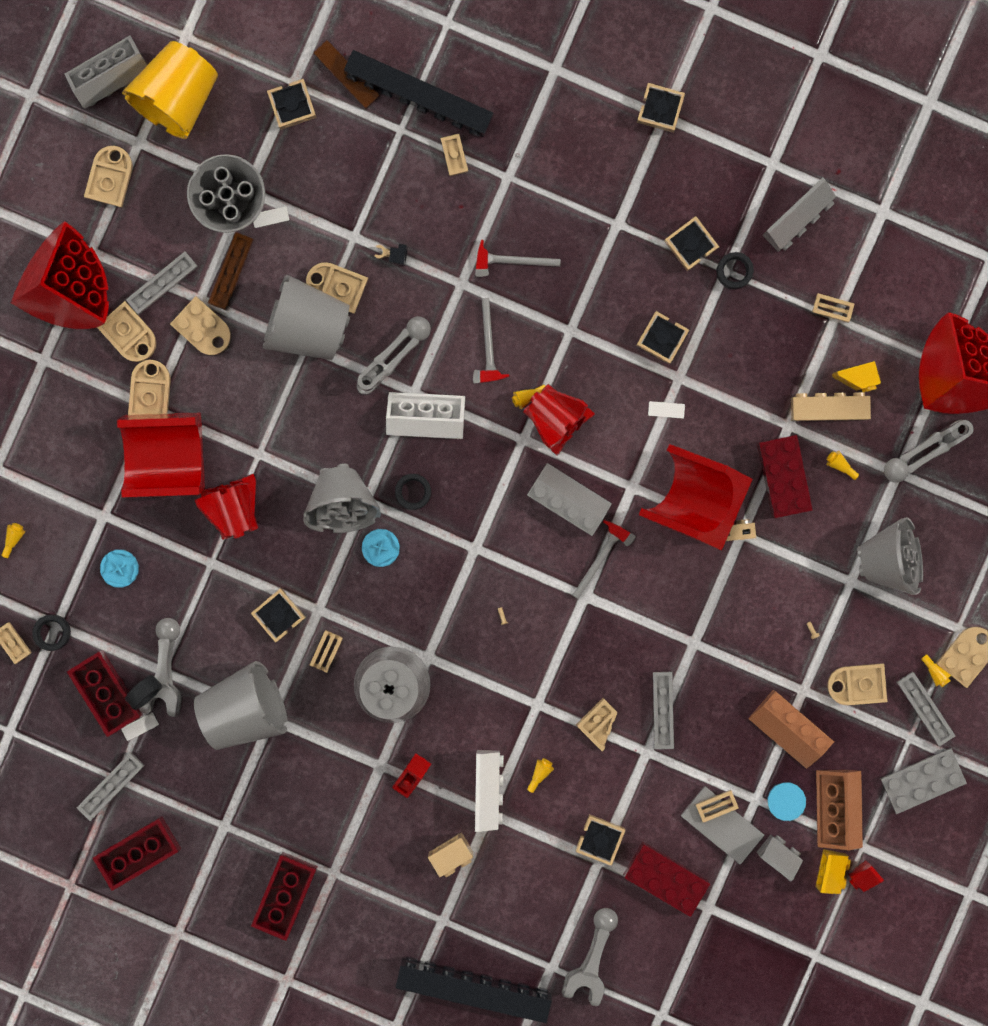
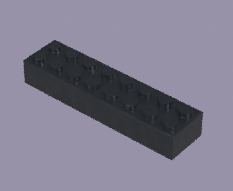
M413 957L402 958L395 987L400 990L546 1024L552 1002L551 993L545 988L537 987L536 990L529 988L530 986L524 983H518V985L511 984V981L507 979L493 980L492 976L486 974L476 976L473 975L472 971L462 970V972L455 971L454 967L446 965L442 968L430 961H425V963L417 962V959Z

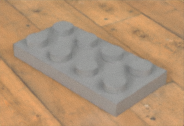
M948 748L880 778L895 814H899L967 784L952 748Z

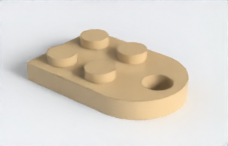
M107 146L96 154L84 198L122 208L133 168L131 157L124 149L117 146ZM112 152H120V159L118 161L111 160L110 155Z
M331 263L315 265L308 272L306 284L349 304V312L353 314L356 312L368 281V277ZM315 273H319L322 276V281L319 284H314L311 281V277Z
M197 296L170 323L193 346L206 355H218L224 352L231 341V332L228 325ZM217 337H221L224 340V344L220 348H216L213 344L214 339Z
M126 301L107 316L105 324L97 327L119 353L130 361H145L152 356L156 349V337L153 331ZM142 344L148 347V352L145 355H140L138 352V348Z
M145 360L134 368L131 376L128 415L168 414L171 377L165 365L155 360ZM151 364L157 367V372L154 375L147 373V367Z
M969 627L963 630L936 664L965 688H968L988 663V631L980 627ZM980 633H984L986 636V641L983 644H979L976 640L977 635Z
M884 663L845 666L836 669L831 673L827 682L829 695L834 701L842 705L887 702ZM836 681H840L843 686L839 692H834L832 689V685Z

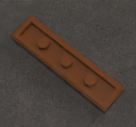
M328 40L313 52L320 62L365 109L380 97L375 90L364 87L363 82L357 80L355 83L346 78L347 75L344 74L343 70L348 61Z
M235 232L208 304L227 310L254 239Z

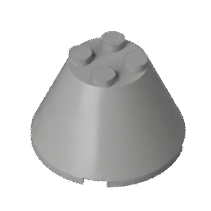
M217 155L205 160L197 167L188 183L187 199L191 212L202 225L213 231L231 233L248 227L257 219L265 202V186L258 170L248 161L235 155Z
M339 464L335 468H323L320 470V475L303 514V521L307 527L315 531L323 532V529H331L333 533L357 531L374 524L377 517L380 518L381 511L357 471L349 468L348 464Z
M901 518L864 542L862 546H858V556L861 557L862 564L859 566V572L861 576H865L870 582L911 595H917L921 591V588H918L919 582H923V560L919 538H914L912 530L915 527L909 518Z

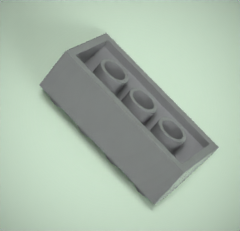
M128 36L65 73V76L76 98L85 109L95 105L102 98L110 96L119 88L127 86L147 66V63L132 37Z
M824 178L820 179L762 235L778 252L781 249L785 251L793 244L792 238L795 236L799 238L807 230L805 226L809 222L813 225L821 217L819 213L823 209L827 211L835 204L832 200L836 196Z
M548 463L527 494L536 502L591 536L597 530L612 504Z

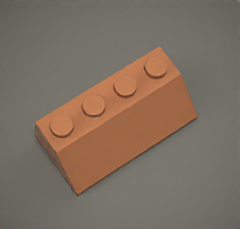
M775 690L771 691L748 718L806 769L822 757L834 743L831 738Z
M816 770L818 847L840 850L863 848L861 771Z

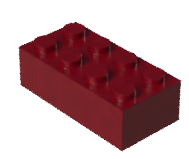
M797 435L757 443L772 518L812 511Z
M104 650L97 652L67 671L107 737L143 716L139 709L134 710L125 700L129 691Z
M161 816L98 853L92 859L111 891L176 854L181 850V847Z
M643 841L623 873L625 879L689 917L692 916L710 886L707 879Z
M282 852L251 927L287 941L318 866Z

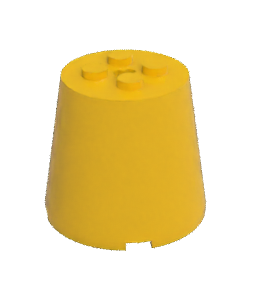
M170 41L123 90L122 94L126 96L125 100L148 121L156 126L158 123L167 128V133L175 137L187 139L211 92L218 73L196 50L176 41Z

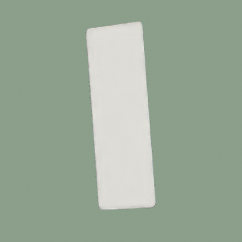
M287 207L260 212L257 219L253 222L254 227L257 228L288 221Z
M650 401L648 415L684 418L685 404Z
M152 712L121 730L126 740L129 741L158 726L159 723Z

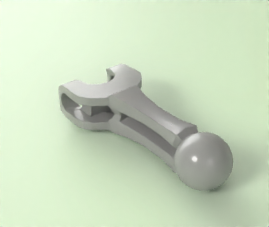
M419 316L410 319L406 329H403L398 337L374 358V362L358 377L357 390L362 395L371 394L387 376L393 373L405 356L419 344V341L425 340L429 336L431 326L427 319ZM409 336L411 338L410 342L386 365L384 363L385 360ZM368 380L371 384L364 385L363 382Z
M956 420L940 432H934L921 444L901 454L899 458L889 460L884 467L886 478L895 483L905 480L908 473H913L925 463L948 452L951 447L968 438L973 433V425L967 420ZM963 425L965 430L960 434L958 427ZM937 442L939 443V446L930 453L907 465L906 461L929 446Z
M164 618L157 623L155 629L156 635L159 638V653L154 677L161 683L162 688L153 699L139 710L145 714L151 712L155 700L159 697L166 702L167 714L171 717H177L181 710L182 695L173 685L171 663L175 640L180 634V626L176 620Z
M602 908L595 913V931L590 949L580 968L571 970L566 974L562 987L563 997L572 998L577 988L587 986L590 988L588 997L590 1004L596 1007L599 1006L605 991L604 984L598 977L600 959L605 943L610 935L609 932L613 931L618 924V916L612 909Z

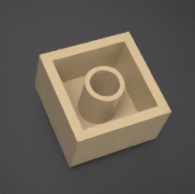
M462 832L431 850L428 854V859L439 877L443 875L445 877L450 876L455 872L456 867L460 865L465 867L472 862L471 859L473 858V850Z

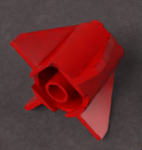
M547 384L541 393L536 392L530 399L532 403L523 411L533 421L543 443L557 456L562 451L566 442L573 437L571 434L575 430L578 431L582 424L595 415L591 409L587 408L588 405L583 400L557 392L550 384Z
M254 474L229 482L228 485L223 486L222 484L214 488L204 489L201 492L202 497L195 500L197 508L220 532L222 540L232 536L233 538H239L245 535L244 531L250 532L258 529L254 516L256 492Z

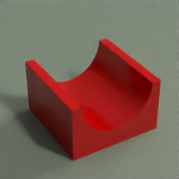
M201 412L124 415L117 420V428L121 431L124 447V482L121 489V497L200 495L205 489Z
M669 444L666 451L672 456L675 465V475L671 489L660 504L651 509L641 508L639 515L667 529L722 551L753 479L727 465Z

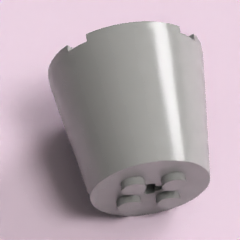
M285 274L279 289L281 292L280 299L275 300L264 337L265 343H263L262 348L333 360L336 351H339L340 345L343 344L345 338L343 333L350 320V316H348L350 305Z
M383 647L370 653L360 663L354 678L355 696L361 708L372 718L385 723L403 722L419 713L427 702L430 693V676L423 661L413 652L400 647ZM386 684H388L389 686L393 685V686H394V689H393L394 693H392V694H391V692H387V693H386V692H385V689H386L385 685H386Z
M258 661L252 662L195 697L194 710L203 736L212 748L220 750L286 733L287 727L284 726V723L288 722L282 696L275 681H270L266 675L268 670L262 663Z

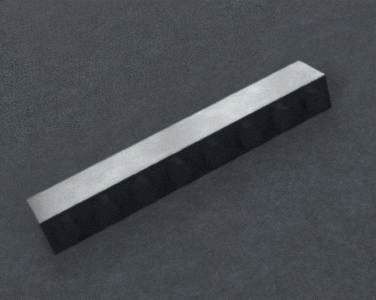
M352 50L343 70L348 80L355 83L359 80L364 83V87L370 90L378 89L382 91V95L388 98H392V96L398 98L401 104L406 106L411 104L417 107V111L424 114L429 112L434 115L435 119L442 122L447 120L452 123L453 127L460 130L462 128L467 129L469 134L478 138L479 136H485L494 113L355 50Z

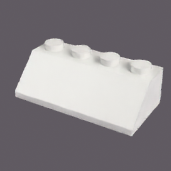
M389 392L386 435L463 439L465 396Z
M477 750L475 832L498 830V825H502V813H499V805H503V794H499V786H503V775H499V767H503L504 755H500V751Z

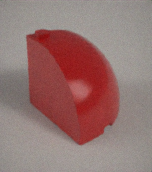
M64 221L45 239L32 257L18 283L11 304L40 320L61 327L92 329L105 324L109 308V301H107L108 283L103 266L92 247L89 248L83 240L84 237Z
M950 312L943 316L935 325L922 352L919 368V386L924 409L950 414L988 409V334L980 327L974 328L968 324L969 320Z

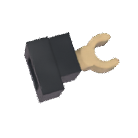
M399 244L398 248L391 247V249H386L382 245H376L378 249L383 250L381 255H375L377 259L389 257L391 264L406 266L407 245Z

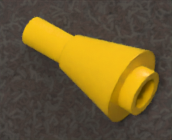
M545 385L535 389L513 392V404L515 407L523 409L531 402L530 399L536 392L541 393Z
M839 450L833 451L828 455L826 459L828 461L827 466L846 473L853 480L858 478L859 474L850 467Z
M12 523V525H7L2 557L9 558L12 548L15 547L25 534L23 526L20 524Z
M928 655L921 658L929 668L928 670L936 687L938 685L943 687L951 681L949 679L951 675L935 664Z
M544 758L537 760L532 781L527 788L529 792L534 793L538 784L554 770L549 760Z

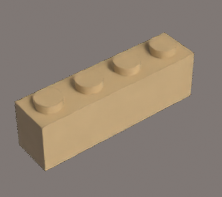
M864 392L853 393V396H846V393H834V397H827V393H815V397H807V393H798L796 397L791 398V421L871 419L870 396H865Z

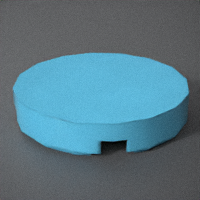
M373 530L365 536L362 542L363 556L368 563L374 566L384 567L390 565L399 555V541L388 530Z
M114 550L103 557L100 564V573L108 585L125 587L136 580L139 573V564L132 553L126 550Z
M791 782L775 785L767 797L770 812L776 818L783 821H791L798 818L806 807L804 792Z

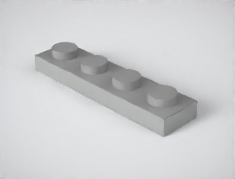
M185 251L129 296L126 301L140 315L198 266Z
M913 671L896 681L939 747L955 737V734Z
M653 672L654 749H674L672 672Z
M130 752L87 796L77 809L91 821L145 765Z

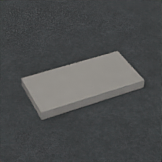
M704 786L683 811L681 817L737 863L741 864L763 838L764 834L735 810L703 823L695 804L716 796ZM720 799L701 807V809L715 805L723 800ZM726 804L712 811L704 813V816L706 817L710 814H713L730 806Z

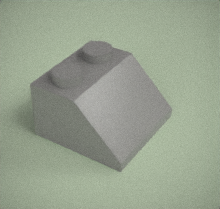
M770 834L758 849L757 854L788 880L792 881L803 862L799 857L801 853L794 847H791V849L784 845L786 841L780 836L776 835L774 837Z

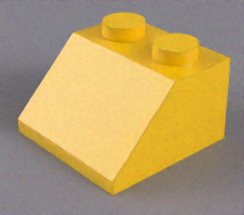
M875 361L832 374L834 379L856 391L862 389L864 393L877 389L876 385L881 384Z
M823 849L816 881V888L821 893L841 894V890L845 889V871H848L850 867V859H848L849 856L847 854Z

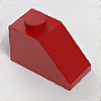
M415 753L392 788L408 798L424 777L431 763Z
M866 860L848 874L851 878L849 881L856 890L860 888L863 892L884 881Z

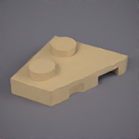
M602 698L576 726L603 751L617 711Z

